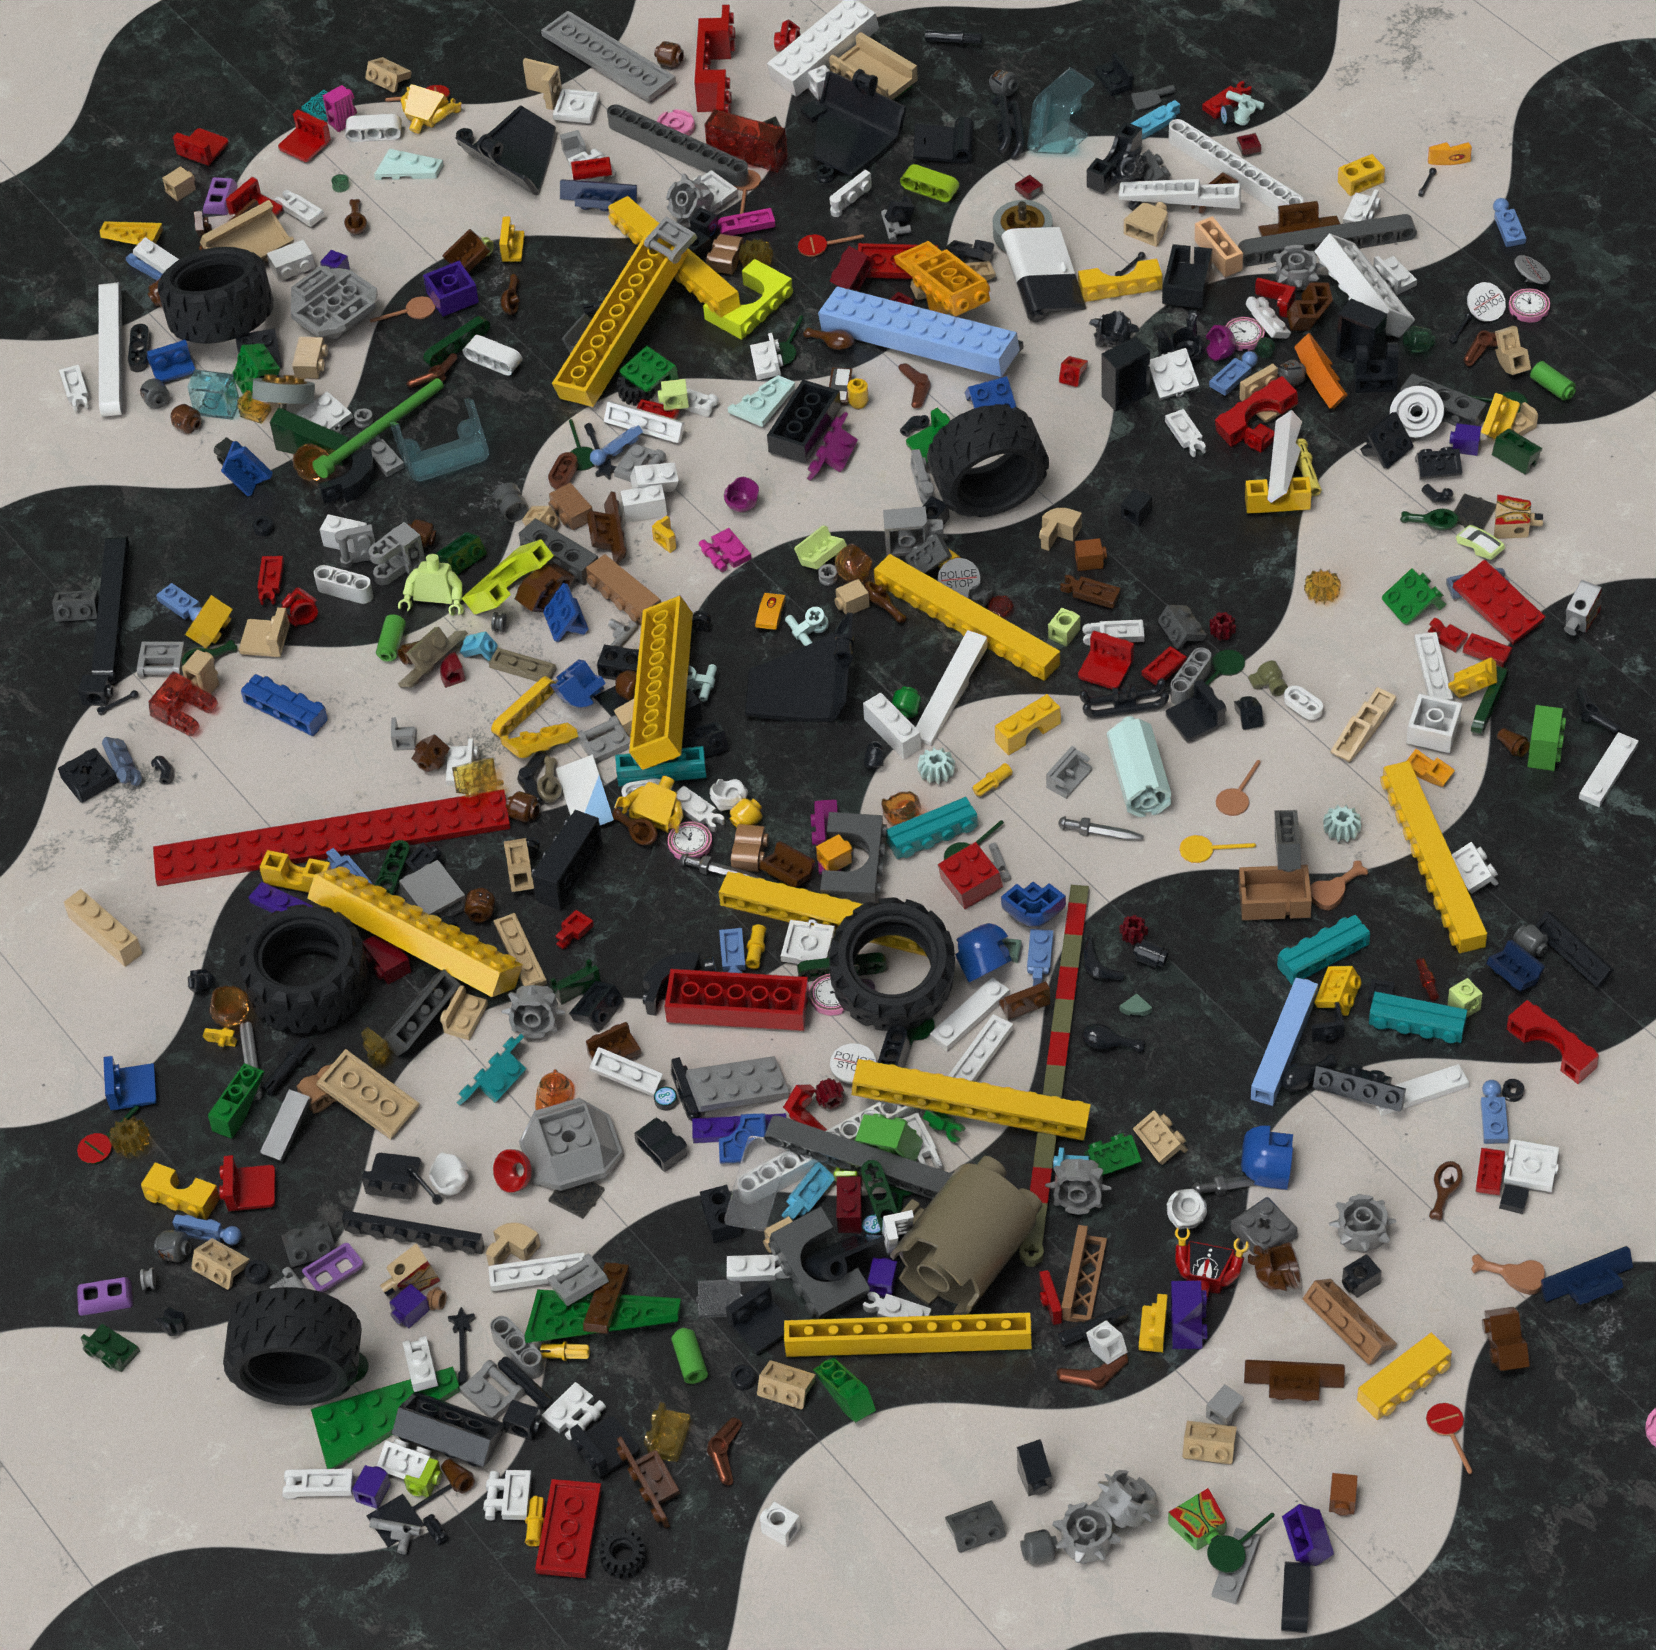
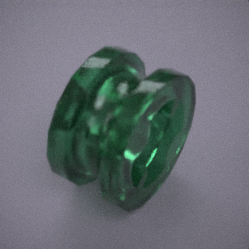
M338 174L332 177V189L335 192L341 193L348 190L349 178L346 175Z
M1260 338L1255 346V352L1260 357L1269 358L1273 354L1276 345L1269 338Z

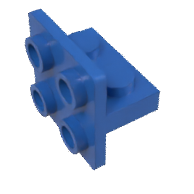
M186 340L147 351V360L154 377L163 383L196 373Z
M238 441L232 442L221 472L246 496H251L256 484L270 479L273 474L260 459Z
M563 583L543 611L553 639L556 642L561 640L566 631L585 634L588 630L577 598H573L568 584Z

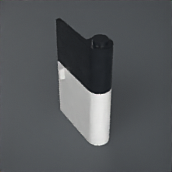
M1060 227L1014 228L1002 234L1003 244L1029 320L1034 322L1041 321L1048 311L1085 310L1086 305Z

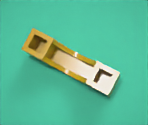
M1156 258L1137 261L1134 270L1122 276H1110L1098 268L1078 271V284L1084 302L1162 290V272Z

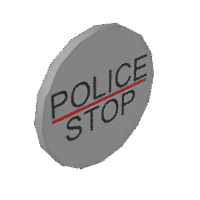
M1525 255L1516 257L1515 265L1521 272V275L1527 277L1526 282L1547 284L1550 281L1549 272L1538 261Z
M955 558L942 566L938 574V582L968 598L969 590L980 583V574L973 562L963 558Z

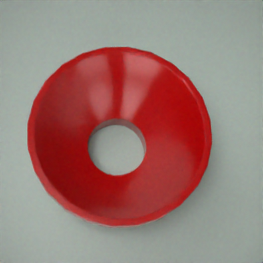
M506 1149L500 1152L493 1165V1175L497 1185L506 1192H517L528 1185L532 1172L528 1157L522 1151L516 1149ZM518 1163H521L524 1168L522 1176H519L516 1171Z

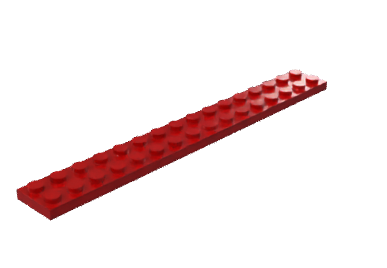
M505 790L153 846L156 884L158 887L260 870L259 867L267 850L288 854L293 864L308 862L309 858L315 860L328 859L326 852L332 848L340 856L389 849L391 844L398 840L406 841L409 845H415L423 842L427 843L510 829Z

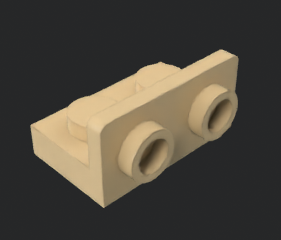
M382 57L368 61L365 78L391 92H396L398 82L410 79L412 71Z
M460 985L457 992H454L451 996L447 1010H444L441 1014L440 1022L442 1023L444 1033L470 1040L488 1006L487 1000L466 994L465 986Z
M1154 1110L1138 1123L1133 1130L1158 1162L1163 1165L1179 1150L1185 1153L1188 1149L1184 1145L1186 1139L1178 1130L1175 1132L1172 1130L1171 1126L1173 1123L1165 1114L1159 1115Z
M211 1238L194 1250L191 1268L228 1290L232 1287L233 1277L245 1269L250 1259Z
M770 1360L759 1375L757 1395L803 1409L806 1394L815 1383L816 1374Z
M1187 1421L1182 1457L1184 1459L1232 1464L1237 1427Z

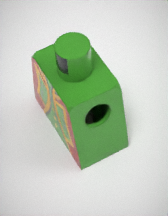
M1209 1488L1168 1512L1169 1526L1195 1550L1209 1545L1213 1539L1226 1533V1519Z

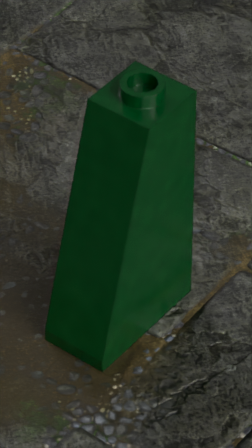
M277 408L270 420L277 451L316 460L321 455H330L349 441V438L282 408ZM351 455L337 465L344 466Z

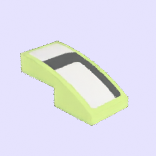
M1471 525L1467 526L1456 536L1458 544L1474 548L1475 555L1490 560L1505 549V545L1486 531Z

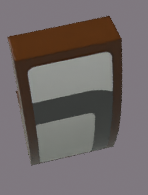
M832 368L829 387L840 390L841 405H848L849 403L847 384L852 380L853 369Z

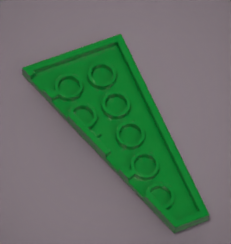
M537 1289L524 1335L525 1343L596 1333L583 1330V1322L594 1293H589L566 1306L554 1290ZM621 1295L609 1331L678 1322L681 1298Z

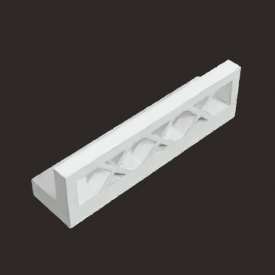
M912 1210L883 1216L882 1234L885 1238L884 1243L887 1255H890L897 1246L898 1236L906 1234L913 1225L914 1216Z

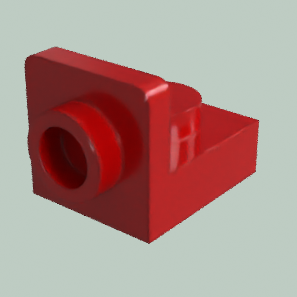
M1068 356L1061 363L1059 383L1077 387L1080 382V375L1087 369L1088 360Z
M1261 423L1254 429L1248 427L1245 430V444L1262 452L1274 441L1275 431Z

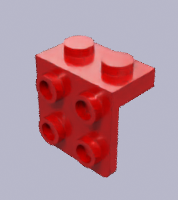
M296 110L293 113L296 129L278 144V148L288 155L303 162H308L331 141L328 123L324 120L313 117L309 113Z
M201 128L196 129L190 137L178 132L173 136L178 155L208 166L229 143L226 137Z
M254 177L248 179L226 198L229 215H236L253 199L257 200L259 205L270 200L275 216L283 211L281 204L261 194L258 179Z
M1093 631L1090 636V652L1078 672V678L1109 689H1118L1134 661V643L1106 633Z
M233 1155L224 1156L223 1166H220V1178L223 1180V1185L219 1186L220 1199L225 1201L227 1210L236 1211L273 1207L275 1205L274 1166L264 1165L237 1168Z

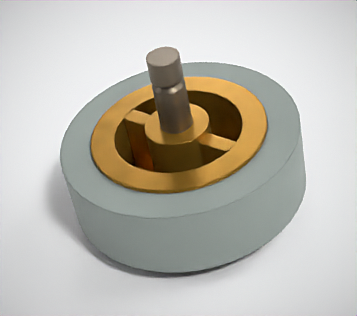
M1016 200L1006 203L993 216V238L998 247L1004 251L1006 250L1001 236L1009 229L1053 227L1050 211L1042 204L1031 200Z
M265 374L264 378L253 379V399L279 403V408L287 410V404L314 403L315 383L304 381V378L295 377V375L277 377V375Z

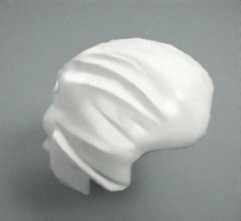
M718 779L716 784L714 783L710 788L709 794L711 795V800L722 812L724 810H731L742 798H746L748 790L740 780L723 781V779Z
M442 1152L432 1164L429 1178L432 1186L436 1187L435 1190H438V1193L451 1196L460 1193L463 1187L466 1186L469 1169L465 1161L460 1157Z
M1194 1189L1175 1191L1167 1202V1215L1175 1227H1179V1229L1195 1228L1203 1222L1207 1214L1205 1200Z

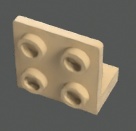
M525 58L523 66L527 89L544 93L543 99L545 100L546 109L553 110L556 107L562 89L559 66Z
M1271 364L1241 381L1240 400L1244 401L1255 391L1261 390L1272 380H1276L1278 378V368ZM1263 411L1256 415L1266 423L1281 414L1274 411Z
M277 607L276 614L272 616L271 621L248 619L240 643L239 653L281 657L290 626L286 608Z

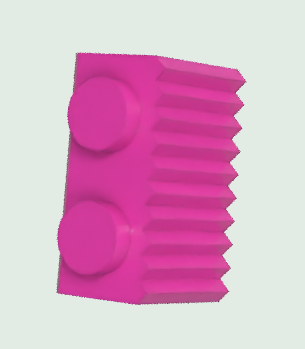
M343 85L323 95L328 124L337 132L346 129L347 118L357 114L352 101L354 95L350 89H346Z

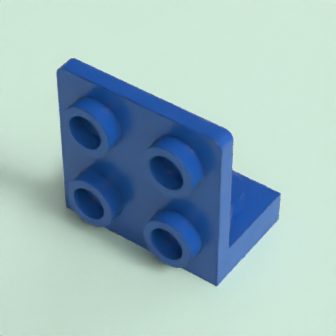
M1007 376L969 386L964 392L966 399H971L974 408L995 404L1009 405L1011 408L1016 407Z
M113 1056L103 1057L105 1096L110 1111L150 1105L157 1102L155 1067L153 1063L120 1068L119 1064H115Z

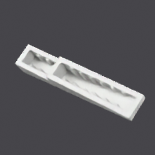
M1199 179L1121 182L1119 190V200L1240 209L1242 197L1240 183L1200 185Z
M1292 410L1277 419L1275 424L1268 500L1270 503L1287 493L1301 450L1296 444L1302 421Z
M967 630L915 727L920 732L922 743L930 746L933 744L968 687L969 677L987 650L986 636Z

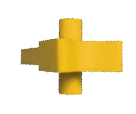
M224 1027L222 1030L209 1028L204 1030V1039L208 1042L218 1043L220 1047H224V1045L235 1047L237 1039L233 1037L235 1031Z

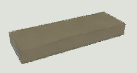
M501 648L496 649L489 661V668L536 682L544 676L551 679L557 670L556 664Z

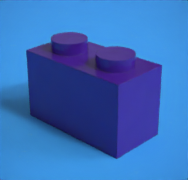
M1299 1504L1282 1516L1296 1561L1311 1563V1565L1317 1566L1334 1555L1320 1509Z

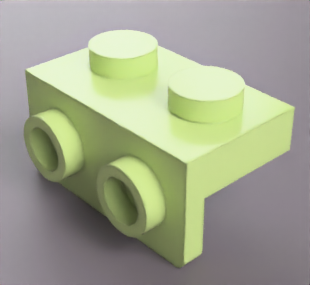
M823 525L795 546L794 550L802 566L819 569L829 559L840 554V551L847 545L844 539L831 536L828 527Z

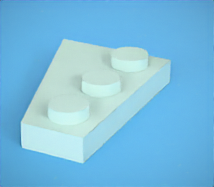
M389 149L376 170L374 177L375 180H382V177H392L393 180H398L403 176H411L412 179L437 178L444 166L443 160Z
M777 375L760 386L759 390L751 396L747 394L740 403L730 405L728 413L764 427L796 388L795 382Z

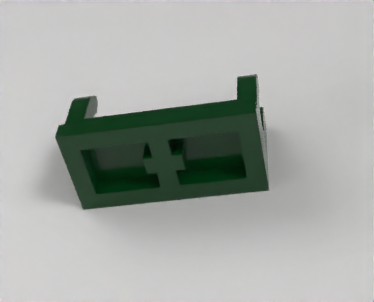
M1508 428L1496 436L1492 455L1526 475L1529 473L1531 465L1536 466L1542 448Z
M591 959L585 961V968L556 982L555 978L550 979V988L556 994L555 996L561 1005L587 992L595 981L601 982L599 969L596 965L592 966Z

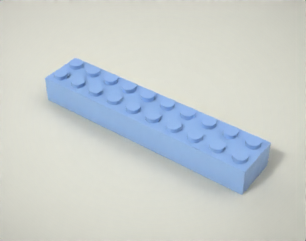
M841 287L835 288L818 312L822 331L844 330L850 333L856 340L998 377L1003 376L1019 352L1017 332Z

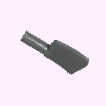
M1170 85L1157 90L1132 93L1131 99L1135 110L1142 111L1161 104L1160 97L1174 93L1175 87Z

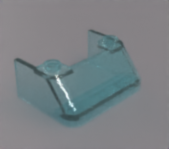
M1069 67L1036 97L1032 106L1027 148L1034 153L1068 154L1072 153L1076 146L1088 137V133L1070 122V115L1074 112L1076 113L1081 108V97L1094 86V82Z
M464 398L470 418L459 423L457 427L459 439L424 451L420 450L419 444L415 440L403 439L399 424L394 421L390 422L399 453L412 479L419 482L483 462L488 458L489 448L473 399Z

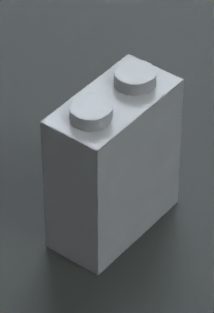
M438 860L399 880L402 895L408 903L421 907L423 912L429 915H435L440 918L444 916L453 917L464 911L465 894Z

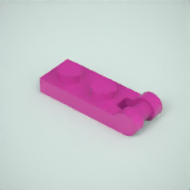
M771 208L722 217L718 220L720 234L733 236L775 227V219Z

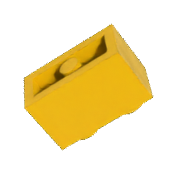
M211 595L185 635L204 648H207L211 642L215 644L222 634L218 632L220 628L225 629L232 619L229 617V614L233 609Z

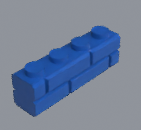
M254 674L249 683L247 682L241 689L244 703L311 736H314L319 731V728L327 722L326 708L322 703L310 701L304 694H296L286 685L282 684L280 686L274 683L268 676L262 677Z

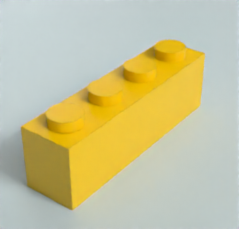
M1432 1332L1361 1385L1358 1388L1357 1401L1376 1420H1379L1384 1415L1389 1416L1402 1401L1407 1402L1410 1400L1416 1390L1420 1387H1427L1433 1377L1439 1373H1445L1450 1368L1452 1351Z

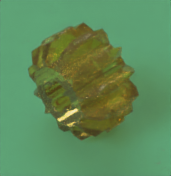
M762 238L760 240L753 239V241L746 240V243L741 245L739 259L744 268L754 259L765 265H770L773 256V250L769 242H764Z
M1320 568L1318 572L1312 570L1311 574L1307 575L1304 591L1308 596V600L1314 599L1315 604L1321 601L1325 605L1326 601L1333 603L1334 599L1340 594L1341 582L1338 579L1337 573L1331 574L1330 569L1322 571Z
M133 1116L130 1120H127L124 1117L123 1122L115 1121V1127L110 1128L111 1136H109V1141L117 1153L122 1152L125 1157L129 1153L135 1156L137 1150L144 1152V1145L149 1144L148 1137L150 1133L142 1119L137 1121Z

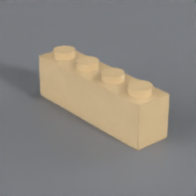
M82 889L64 901L69 919L124 967L142 955L138 938Z

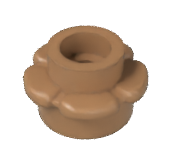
M435 1287L427 1294L429 1307L433 1311L435 1309H443L447 1293L441 1290L440 1287Z

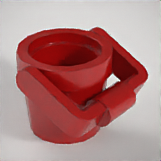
M789 19L782 22L781 31L774 34V47L777 52H781L801 36L800 27Z
M298 587L292 593H289L281 603V608H290V615H288L289 623L296 627L299 624L304 625L312 622L318 615V608L315 604L317 600Z

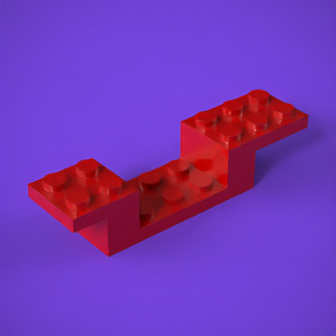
M722 5L721 18H698L694 80L697 112H716L719 138H727V130L731 128L730 118H728L731 117V105L729 104H732V92L728 91V89H731V80L726 75V69L710 70L708 65H711V60L731 59V51H735V40L732 39L736 38V30L732 25L734 24V12H730V5Z

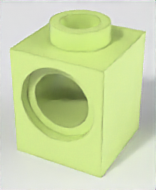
M686 379L661 382L662 390H658L659 403L663 402L664 411L689 408Z
M1061 608L1048 624V638L1067 647L1080 631V615Z
M1467 978L1449 989L1448 1006L1467 1009V1017L1481 1009L1483 993Z

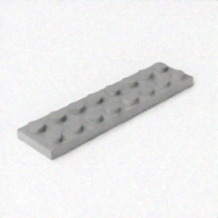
M569 11L541 30L544 38L648 102L676 82V77Z

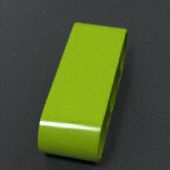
M916 164L910 165L900 178V183L905 189L942 202H949L960 186L954 177Z

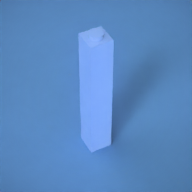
M1295 978L1252 1083L1251 1100L1271 1106L1274 1105L1282 1086V1076L1290 1066L1315 1004L1314 1001L1318 992L1317 983L1308 979Z

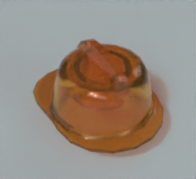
M557 1069L543 1076L537 1088L535 1109L539 1110L573 1100L574 1084L562 1073H559Z

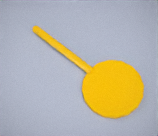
M1192 835L1183 839L1179 851L1186 861L1201 863L1211 857L1213 850L1256 847V844L1212 845L1206 837Z

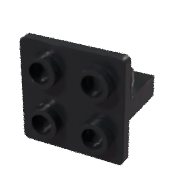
M1392 412L1366 434L1368 437L1367 444L1360 450L1363 456L1377 455L1383 468L1388 469L1411 450L1414 445L1397 412Z

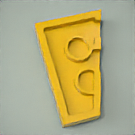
M104 221L100 229L101 238L138 245L146 237L156 244L163 231L162 223Z
M567 722L543 727L539 733L524 731L519 732L520 737L509 739L508 735L500 736L501 744L518 758H527L532 753L549 750L554 745L569 743L571 739L578 737L577 729Z

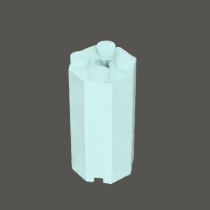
M1125 717L1107 732V738L1127 812L1138 817H1145L1147 812L1157 815L1171 805V791L1153 729L1150 723L1139 718Z

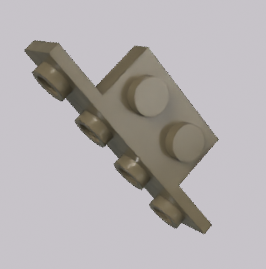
M434 627L406 653L415 668L398 683L399 687L412 688L420 681L419 678L423 674L431 672L436 662L442 661L449 655L448 651L456 648L463 642L462 639L468 634L466 630L455 631L447 638L440 627Z

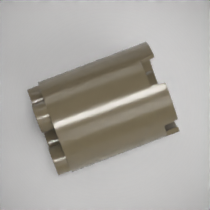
M984 1156L977 1165H960L890 1254V1258L893 1260L900 1255L906 1267L899 1280L909 1291L927 1305H930L939 1296L958 1304L953 1312L954 1315H967L1033 1230L1036 1225V1215L1042 1208L1041 1200L1033 1192L1024 1188L1018 1190L1004 1178L1006 1176L1004 1166L992 1157Z

